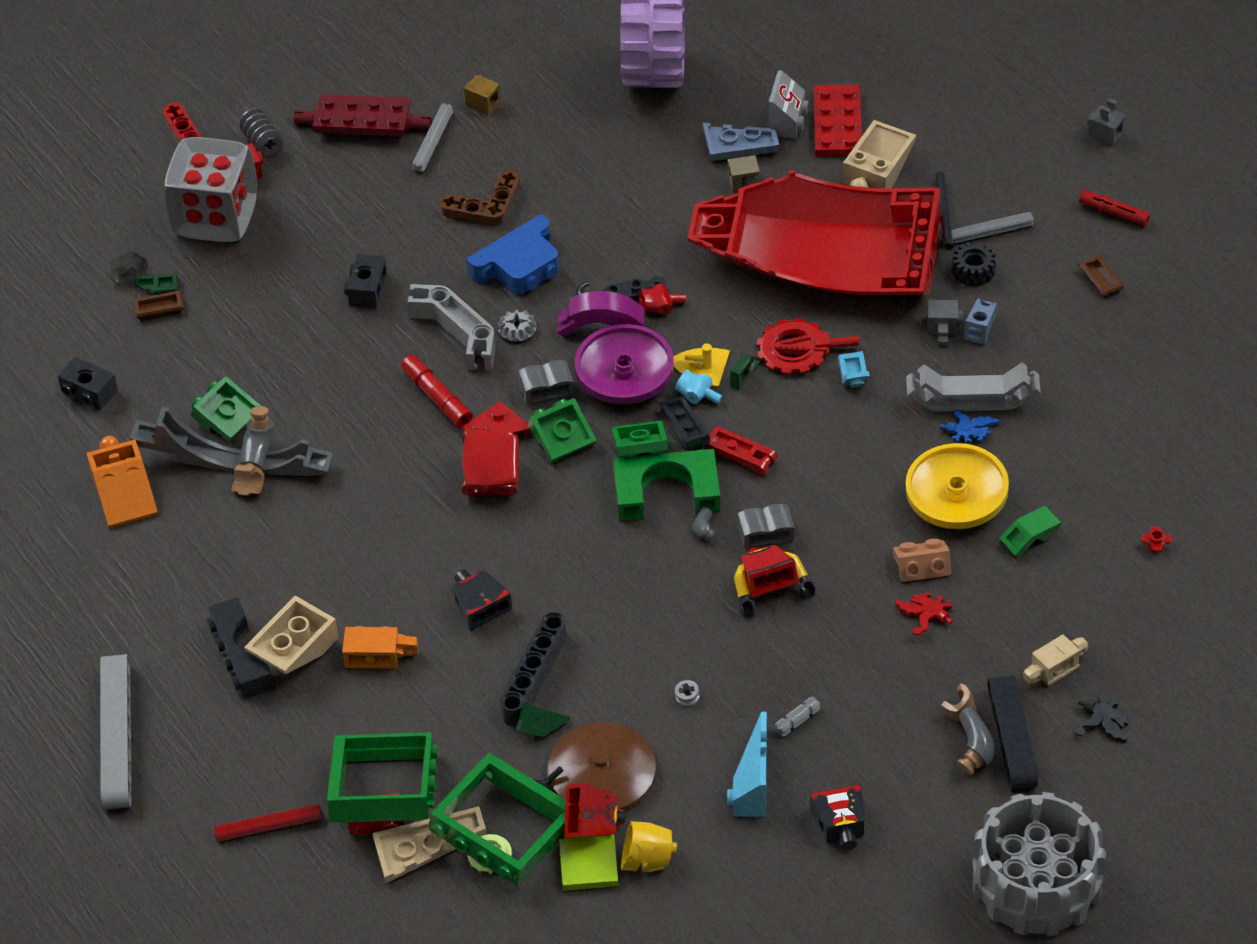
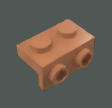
M929 539L921 544L906 542L900 544L899 547H893L894 559L898 564L899 578L902 582L951 575L950 550L944 540Z

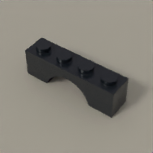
M238 597L208 607L210 618L206 619L210 633L215 632L217 635L214 640L219 653L224 651L225 656L222 658L227 672L231 670L233 672L231 681L235 691L240 690L243 698L247 699L273 690L272 675L267 663L237 647L240 639L249 632L246 615Z

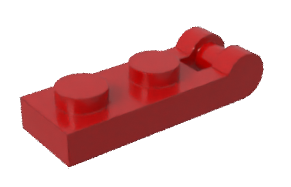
M716 426L709 435L710 443L704 444V449H714L715 454L748 467L759 476H765L769 471V465L774 464L778 458L774 450L719 426Z

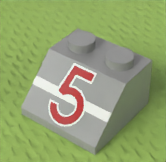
M778 70L769 99V128L775 129L777 137L796 139L798 131L803 130V114L807 115L809 101L805 100V90L783 71Z

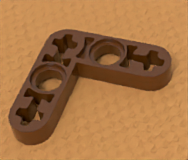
M506 170L500 173L488 201L455 194L444 195L439 202L441 214L449 218L493 226L501 225L506 220L520 188L519 174L513 170ZM501 195H505L508 197L505 200L497 199V197ZM475 207L478 208V211L468 212L467 209Z

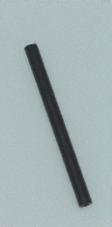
M938 171L935 173L936 187L940 188L943 243L944 249L949 251L953 249L954 245L944 172Z

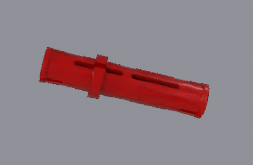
M1083 189L1079 198V204L1098 209V212L1102 214L1106 212L1143 227L1147 226L1151 217L1150 212L1112 200L1106 194L1101 196Z

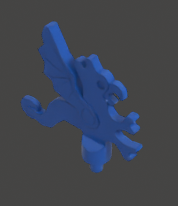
M955 409L954 416L960 421L959 424L948 422L947 425L941 424L940 429L946 430V433L957 434L952 436V441L955 440L956 443H959V439L963 437L965 444H971L972 439L969 437L978 438L977 442L983 441L986 436L991 435L989 426L999 425V420L990 416H979L969 421V417L961 413L963 409Z

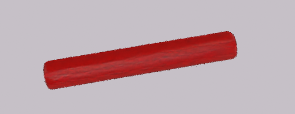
M319 804L217 825L214 827L215 837L220 842L322 819L321 807Z

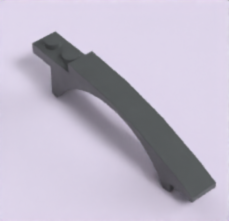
M163 406L156 424L136 420L129 440H136L138 447L176 455L180 463L232 472L240 463L241 450L214 443L198 435L184 425L170 408ZM301 439L289 447L268 451L262 472L264 475H327L333 453L309 447L308 440Z

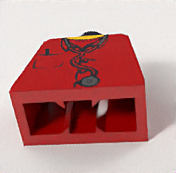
M586 783L566 785L564 838L615 834L616 825L621 826L624 824L626 813L622 809H617V796L615 794Z

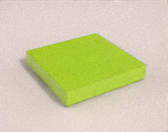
M614 835L559 839L563 891L619 886Z

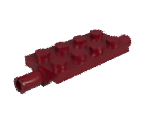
M320 94L317 109L314 111L295 110L293 121L294 125H313L314 133L405 136V132L410 131V129L429 130L432 124V116L411 115L410 98Z

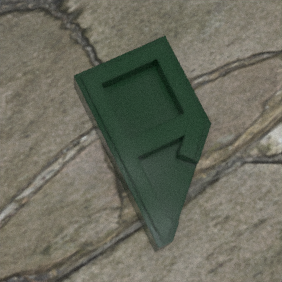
M178 273L133 277L134 285L150 296L179 291Z
M742 355L730 370V387L736 390L740 389L761 363L760 358L754 355Z
M523 704L516 730L544 737L568 722L570 716Z

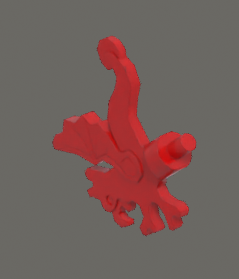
M930 593L912 595L911 603L895 601V606L900 609V612L906 613L908 616H919V623L922 627H915L912 630L914 635H921L923 632H926L929 629L928 621L934 617L943 624L946 622L948 624L953 623V620L950 619V614L943 610L952 609L951 601L949 600L941 604L944 597H940V595H937L936 601L931 600Z

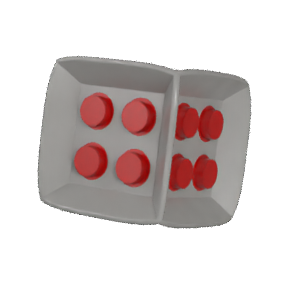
M200 137L185 138L180 141L168 167L164 187V200L168 221L176 235L215 242H235L243 237L255 207L257 193V177L253 155L247 145L230 140Z

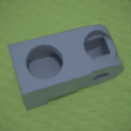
M977 299L965 321L964 340L985 345L988 333L996 318L998 303Z

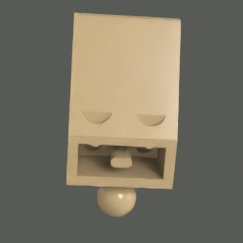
M874 120L843 162L842 183L857 187L892 188L915 142L916 135Z

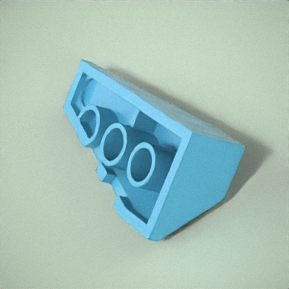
M767 712L760 713L733 777V789H728L727 805L733 806V817H766Z

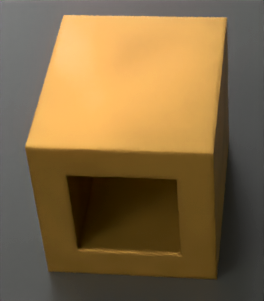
M476 75L464 87L466 105L486 114H489L501 101L500 84L480 75Z

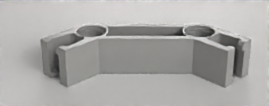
M411 284V296L408 297L409 317L413 319H435L467 348L468 370H477L475 357L481 356V358H484L485 371H492L495 355L493 327L446 286Z
M1020 363L1003 375L941 376L924 364L917 370L920 374V380L916 379L912 373L906 376L907 395L929 410L937 412L954 411L955 409H963V411L1013 410L1041 393L1039 374L1033 370L1029 373L1030 376H1028L1027 365L1024 363Z

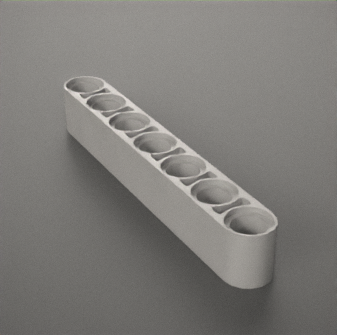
M128 654L103 656L100 658L101 803L103 810L131 807V691Z

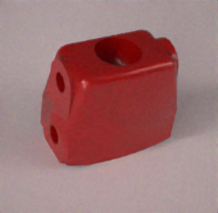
M468 429V431H464L463 471L466 482L462 483V494L467 495V497H490L517 493L519 468L518 435L483 429Z

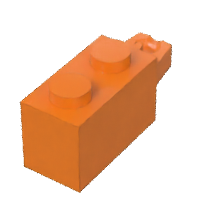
M345 627L342 650L345 668L397 669L398 658L418 655L417 637L398 634V627Z

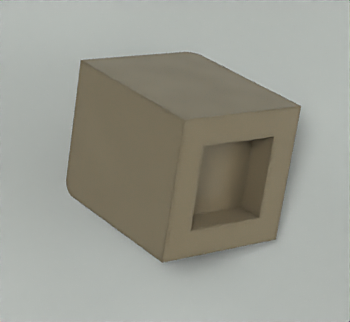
M755 155L728 159V178L732 192H738V189L742 188L743 177L760 174Z

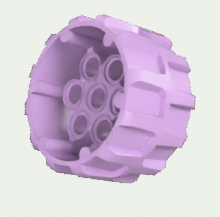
M621 0L620 55L621 78L624 86L679 88L682 86L685 56V0Z

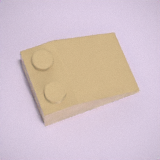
M294 596L244 648L245 651L282 673L287 674L322 656L339 638L336 619L301 598Z

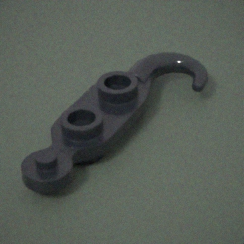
M654 276L649 281L635 278L621 283L610 284L601 291L619 293L631 299H639L640 289H649L657 284H663L666 287V281L661 276ZM587 281L579 285L577 295L584 293L583 290L590 285V282Z

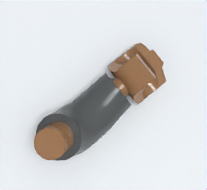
M257 406L250 410L251 421L247 423L240 463L234 469L235 479L231 491L238 492L239 495L250 496L251 493L260 494L263 488L264 473L262 468L274 435V422L269 419L268 408L263 406Z
M960 683L957 686L960 702L957 705H951L944 701L941 706L945 715L955 721H960L966 732L968 744L965 746L967 752L963 755L964 760L959 759L957 764L966 774L971 776L974 773V768L978 769L981 765L987 767L991 763L995 748L988 728L976 712V705L970 690L966 685Z

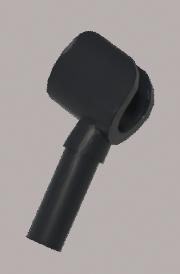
M558 766L544 780L534 779V781L551 790L550 784L564 770L561 766Z

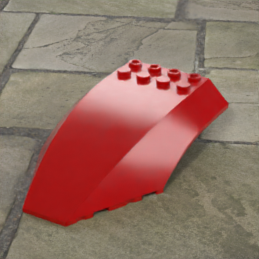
M794 169L788 171V175L776 180H773L771 177L761 183L738 189L739 193L724 198L723 195H719L712 200L696 203L694 206L687 237L688 242L747 270L784 282L839 293L858 295L930 294L941 226L940 188H867L849 186L796 173Z

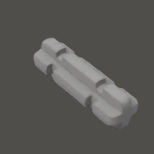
M809 697L803 702L804 705L800 704L785 716L786 719L782 718L776 722L775 731L782 737L786 736L791 732V728L795 729L810 717L809 714L813 715L820 710L819 701L814 697Z

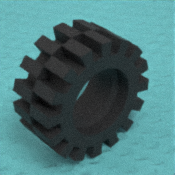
M967 242L966 247L961 244L959 250L955 249L952 259V273H954L955 279L959 278L958 282L963 283L966 281L967 286H970V283L978 286V282L984 285L986 280L989 282L992 280L996 269V254L992 252L990 246L986 249V244L984 243L978 246V242H974V245ZM969 262H977V263H980V264H982V265H979V266H971V265H968V264H966V263H969Z

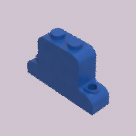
M540 214L466 258L467 275L477 283H483L496 278L516 295L525 294L546 280L553 278L559 272L557 249L549 243L552 237L549 220Z

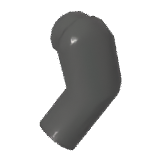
M703 507L695 518L692 529L699 538L710 541L715 535V530L710 528L708 523L712 512L708 508Z

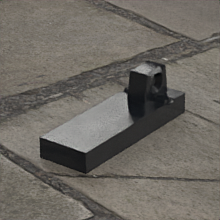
M684 396L660 403L661 412L686 450H703L702 445L710 443L708 432Z

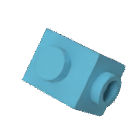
M863 351L838 355L843 386L850 385L851 388L865 385L870 374L866 370Z

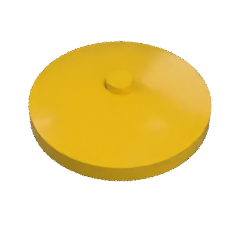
M953 443L934 447L924 452L912 463L906 476V496L911 508L925 521L943 528L965 529L981 525L1001 511L1008 497L1009 480L1005 467L992 453L974 445Z

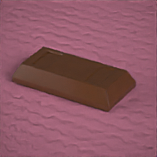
M1100 256L1078 263L1079 267L1103 297L1119 292L1124 288V285Z
M181 291L133 299L137 319L172 314L184 310Z

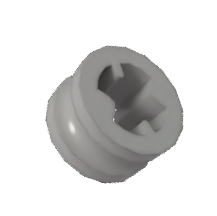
M684 680L675 687L676 700L679 704L692 706L698 702L700 698L699 688L694 681ZM689 690L691 695L685 696L683 691Z

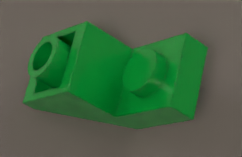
M1043 506L1016 519L1002 534L1000 540L1015 556L1020 557L1036 539L1046 542L1063 523L1047 506Z

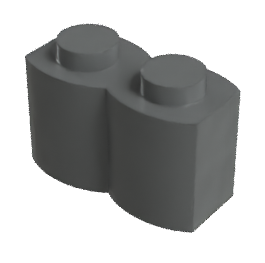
M553 360L543 366L529 365L519 370V383L526 404H538L550 398L560 399L574 394V381L565 360Z
M772 504L763 509L747 508L738 513L737 525L744 548L751 549L753 547L760 548L768 544H782L793 541L795 538V527L787 504Z

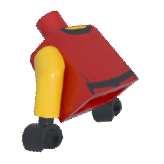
M771 545L762 549L753 547L748 553L741 556L742 564L736 570L734 582L738 598L742 600L740 602V614L743 618H745V608H751L753 615L755 616L756 614L755 603L752 599H749V596H760L797 584L799 581L801 583L799 590L801 598H807L806 589H809L813 596L815 595L816 583L806 578L808 574L797 555L784 552L776 545Z

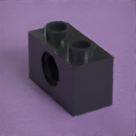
M357 254L355 263H351L350 279L345 282L344 294L348 295L349 305L378 307L388 274L386 257Z
M74 357L57 376L60 390L64 395L78 399L84 404L100 410L118 391L115 374L77 357Z

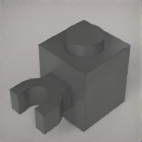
M1109 98L1106 107L1100 105L1095 112L1089 115L1087 125H1089L1088 136L1112 146L1124 132L1126 115L1115 111L1117 101Z
M928 300V334H938V345H948V335H957L958 325L963 323V310H958V300Z

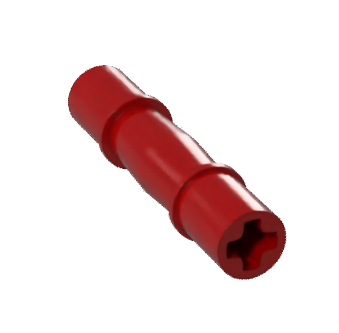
M409 355L402 361L401 369L414 382V385L420 387L440 407V411L458 428H462V426L473 419V414L460 402V399L456 395H452L445 385L433 375V371L427 368L415 355Z

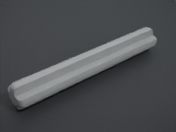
M443 103L440 106L412 163L415 172H423L453 113L450 104Z
M1031 212L952 229L953 244L1033 225L1034 219Z

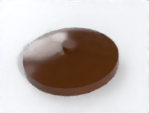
M591 723L570 731L556 743L548 760V776L558 766H561L564 770L550 784L552 792L566 800V785L586 783L615 794L617 796V809H622L625 812L632 810L645 800L651 792L656 779V760L649 743L633 729L616 723Z

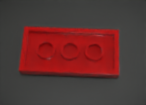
M814 85L815 156H848L861 139L860 85Z

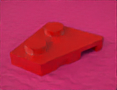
M501 401L462 426L463 432L468 431V429H483L502 433H524V436L532 433L528 424Z

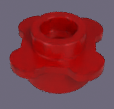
M1153 526L1150 532L1141 536V542L1146 545L1149 551L1159 553L1165 550L1166 544L1172 542V536L1165 534L1160 527Z

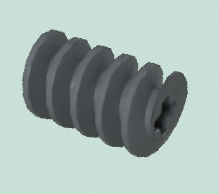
M255 107L243 113L239 120V128L249 142L253 143L255 150L260 151L263 157L276 154L281 149L283 141L263 111Z

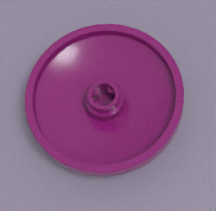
M632 324L613 325L594 332L581 343L575 356V373L581 387L591 396L613 404H632L650 399L667 386L674 370L673 352L668 342L657 332Z

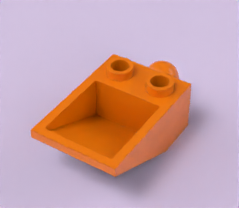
M113 436L103 437L99 444L100 449L86 454L108 527L113 528L158 515L136 440L119 444V441Z

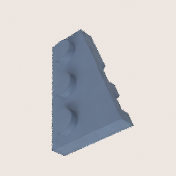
M702 123L710 161L779 152V142L775 129L748 126L745 129H732V125L723 124V128L711 127V123Z

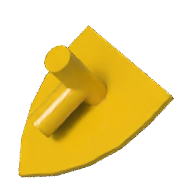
M706 343L702 348L686 350L673 356L674 368L681 375L685 370L695 374H706L712 379L711 387L719 388L730 350L712 348L710 344Z

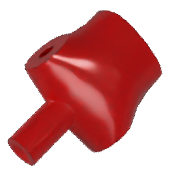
M657 284L649 289H640L639 303L644 307V312L667 315L672 311V304H685L686 302L685 294H669L663 284Z

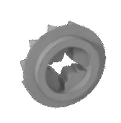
M517 309L515 313L507 311L505 316H500L499 323L497 324L499 334L510 341L526 340L535 333L537 328L534 315H529L527 310L522 313ZM516 321L520 322L518 329L514 326Z

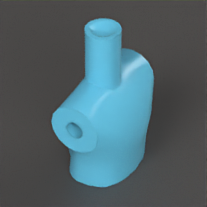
M685 370L674 389L692 404H697L703 397L716 404H719L722 399V395L710 389L712 385L710 376L695 374L689 370Z

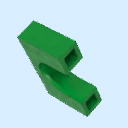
M714 449L613 458L619 521L645 519L644 489L651 482L668 477L682 480L691 488L695 514H698L703 507L708 508L711 512H721Z

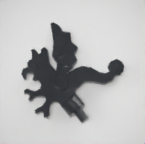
M1099 695L1100 704L1089 699L1086 702L1079 700L1078 705L1083 706L1084 711L1093 713L1092 718L1081 720L1075 728L1077 736L1084 735V727H1098L1102 722V730L1105 731V735L1110 736L1113 740L1127 742L1128 737L1119 729V727L1123 729L1124 725L1128 726L1129 724L1126 720L1127 711L1123 708L1120 713L1119 710L1112 708L1113 706H1118L1119 702H1115L1113 699L1111 703L1106 704L1107 695L1104 697Z

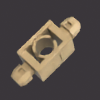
M1064 635L1059 636L1032 653V665L1024 670V680L1028 683L1042 680L1047 686L1052 685L1080 668L1079 656L1087 651L1088 642L1083 637L1070 641Z

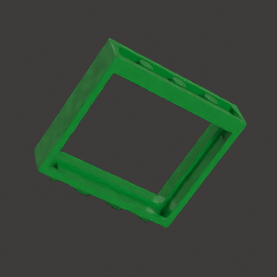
M432 732L335 735L327 795L329 823L429 819V808H434L435 775H437L436 759H438V746L433 744ZM423 759L420 794L343 797L347 762Z
M489 752L430 813L428 830L436 834L437 838L444 839L453 845L459 852L475 859L481 866L494 871L503 880L506 879L518 887L558 844L559 839L564 837L566 800ZM484 779H487L554 821L519 860H516L449 817Z

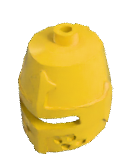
M630 821L622 852L621 870L637 871L641 863L643 872L665 869L670 862L671 854L677 851V843L672 841V831L648 822Z

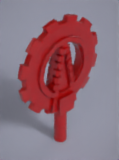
M795 318V321H786L784 319L777 321V324L773 327L768 326L762 331L763 337L758 338L756 345L760 348L757 355L761 361L764 360L766 362L765 366L772 371L775 369L779 370L781 374L791 375L793 372L803 374L810 372V368L814 366L819 367L824 362L823 357L830 354V348L859 346V336L829 338V333L821 332V326L814 322L810 324L805 322V319ZM798 335L797 338L794 337L792 339L781 340V342L779 341L780 339L786 336ZM781 353H782V354H788V355H792V354H793V355H797V354H799V355H803V356L796 357V358H790V357L782 356V355H780V354H781Z

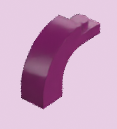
M608 291L582 293L570 298L569 308L557 315V333L564 338L577 329L592 323H603L610 326L620 324L644 326V307L635 300L619 293Z

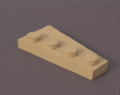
M479 806L449 815L450 818L479 836L486 835V827ZM430 819L372 833L385 883L417 869L456 848L444 839L437 838L436 834L428 830Z

